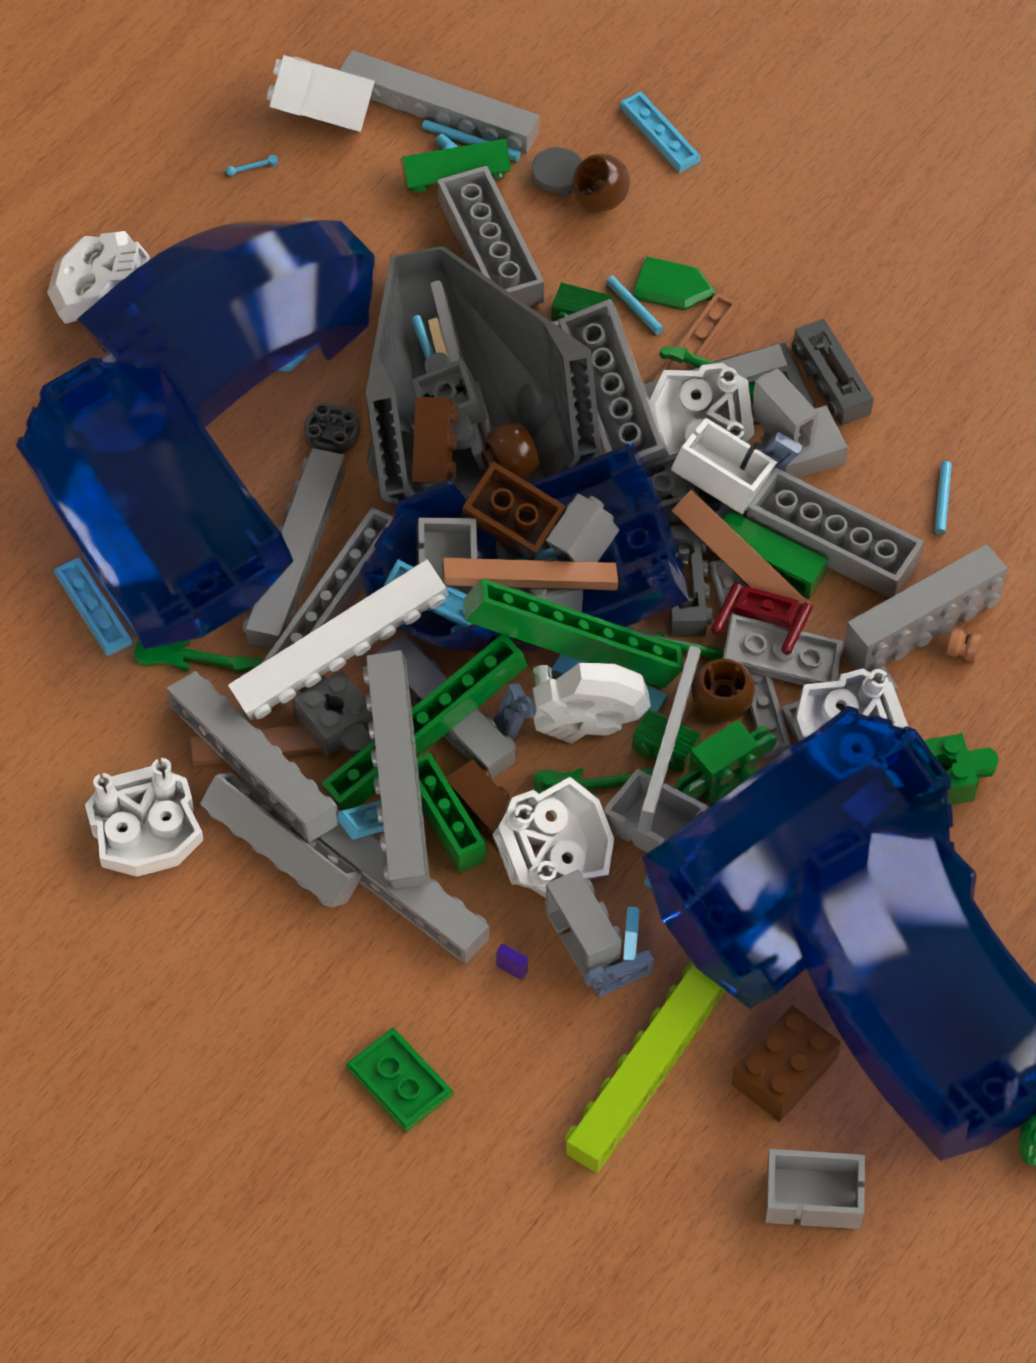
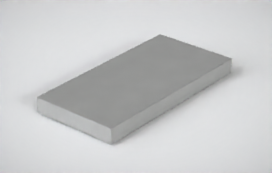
M731 614L722 658L741 663L750 673L799 685L837 681L843 641L802 631L792 653L785 655L781 652V647L790 629Z

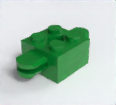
M737 720L691 749L689 772L679 778L673 788L694 799L701 795L709 805L717 799L723 800L730 795L734 788L741 784L746 785L754 779L758 758L774 748L777 738L770 734L769 729L764 725L749 733Z
M963 733L905 743L902 763L891 764L885 767L882 786L890 794L911 791L917 811L971 802L975 800L979 784L978 779L994 776L999 758L996 751L990 747L968 751Z

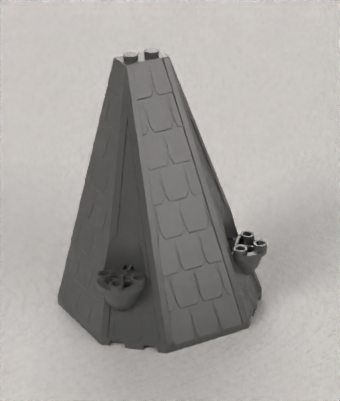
M443 246L390 256L365 392L372 440L367 453V464L370 473L378 480L381 498L403 508L405 513L417 520L418 518H461L464 504L487 471L486 468L480 470L470 446L466 449L452 450V462L456 464V475L454 479H451V485H426L412 482L415 399L417 397L412 379L422 376L427 372L425 369L426 358L411 318L416 315L421 316L435 351L428 320L436 317L439 319L430 283L439 280L442 282L448 295L464 362L472 373L474 381L481 383L492 429L508 422L523 424L526 427L538 454L539 467L525 481L559 501L567 490L571 491L584 475L582 471L592 459L596 460L602 453L590 349Z

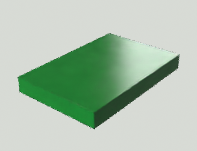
M394 1027L346 1063V1069L406 1133L454 1095V1091Z

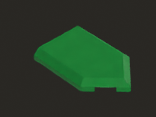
M646 256L633 296L638 300L687 310L694 307L697 302L704 299H712L716 290L698 267Z

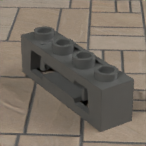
M825 319L796 328L794 340L791 342L792 350L795 356L801 358L806 374L809 377L812 376L821 397L824 396L831 415L833 417L836 416L841 425L870 416L874 398ZM824 352L827 356V363L824 360ZM838 382L841 385V391L838 388Z
M665 526L664 546L671 637L706 636V626L712 624L711 607L706 608V601L710 600L709 584H704V577H708L707 560H702V554L706 553V543L688 526ZM689 555H691L690 577L692 598H683L682 609H679L681 608L682 596L680 564H688Z

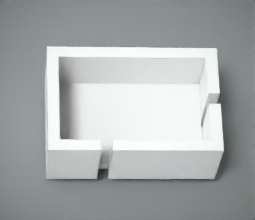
M705 418L694 434L681 447L671 470L730 508L743 514L771 475L777 461L755 449L745 469L742 470L740 466L751 445Z

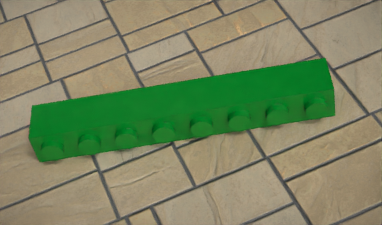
M482 578L464 598L466 622L587 663L619 665L641 674L646 683L665 689L683 671L680 646Z
M500 635L412 708L417 757L528 666L521 650L507 635ZM375 739L322 782L328 795L341 810L361 805L376 792L374 777H379L378 767L373 766L371 750L376 749Z

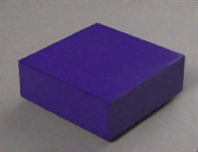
M501 944L496 951V966L523 980L528 972V958L511 947Z

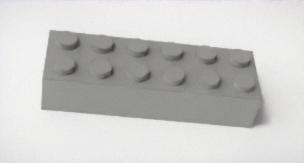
M483 166L438 179V202L467 263L529 307L543 303L544 280L488 167Z
M608 299L558 319L562 330L591 351L599 432L611 467L618 477L626 475V467L668 456L667 446L618 312L612 301Z
M775 468L749 504L747 510V518L762 527H768L774 533L786 539H792L798 545L810 551L820 553L824 558L828 559V568L888 598L899 594L921 561L925 541L778 468Z
M987 544L847 622L842 654L856 670L863 668L868 672L885 666L893 660L903 659L909 651L918 646H926L937 635L941 633L947 634L964 620L969 621L981 610L996 606L1001 600L1008 569L1007 566Z

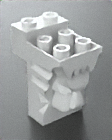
M283 55L282 60L277 59L273 74L278 75L275 86L270 84L266 100L271 101L269 107L361 132L375 80L325 67L321 64L311 63L296 56Z

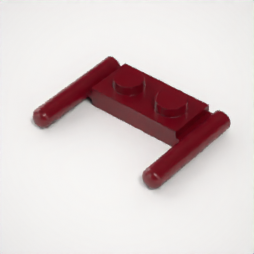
M734 583L711 627V632L714 635H720L732 611H735L736 614L790 629L781 647V652L789 655L797 643L813 606L807 602L801 604L799 600L748 586L743 588L740 584Z

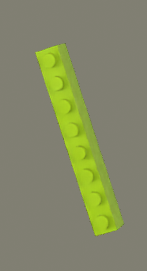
M702 954L699 955L695 962L690 961L682 973L683 979L679 985H672L666 995L665 1000L667 1001L662 1008L657 1007L652 1013L647 1030H641L637 1034L632 1044L634 1047L629 1055L626 1053L622 1055L616 1065L617 1072L612 1079L607 1077L599 1089L600 1095L595 1102L590 1101L582 1113V1121L578 1126L573 1125L567 1132L564 1140L567 1142L566 1155L595 1173H599L730 987L732 975L730 970Z

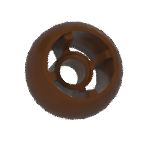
M604 153L593 154L585 158L577 166L573 175V190L579 202L588 209L598 212L609 211L619 206L626 198L630 188V177L625 165L616 157Z
M509 422L494 427L485 437V450L481 451V456L486 470L494 461L521 479L526 480L538 469V454L534 442L523 424Z
M715 659L706 663L696 673L692 683V697L697 709L705 717L717 722H729L738 719L749 710L755 697V684L750 672L741 663L731 659Z

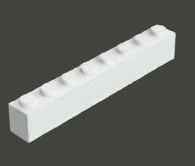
M427 559L233 681L228 686L249 719L252 720L255 717L256 719H261L271 712V707L279 702L286 703L296 696V692L305 686L309 688L317 684L321 680V676L328 671L335 672L341 669L350 657L366 653L370 650L371 644L381 639L383 641L395 634L396 628L404 623L409 625L420 618V613L426 609H435L442 605L446 600L445 597L449 596L447 588Z

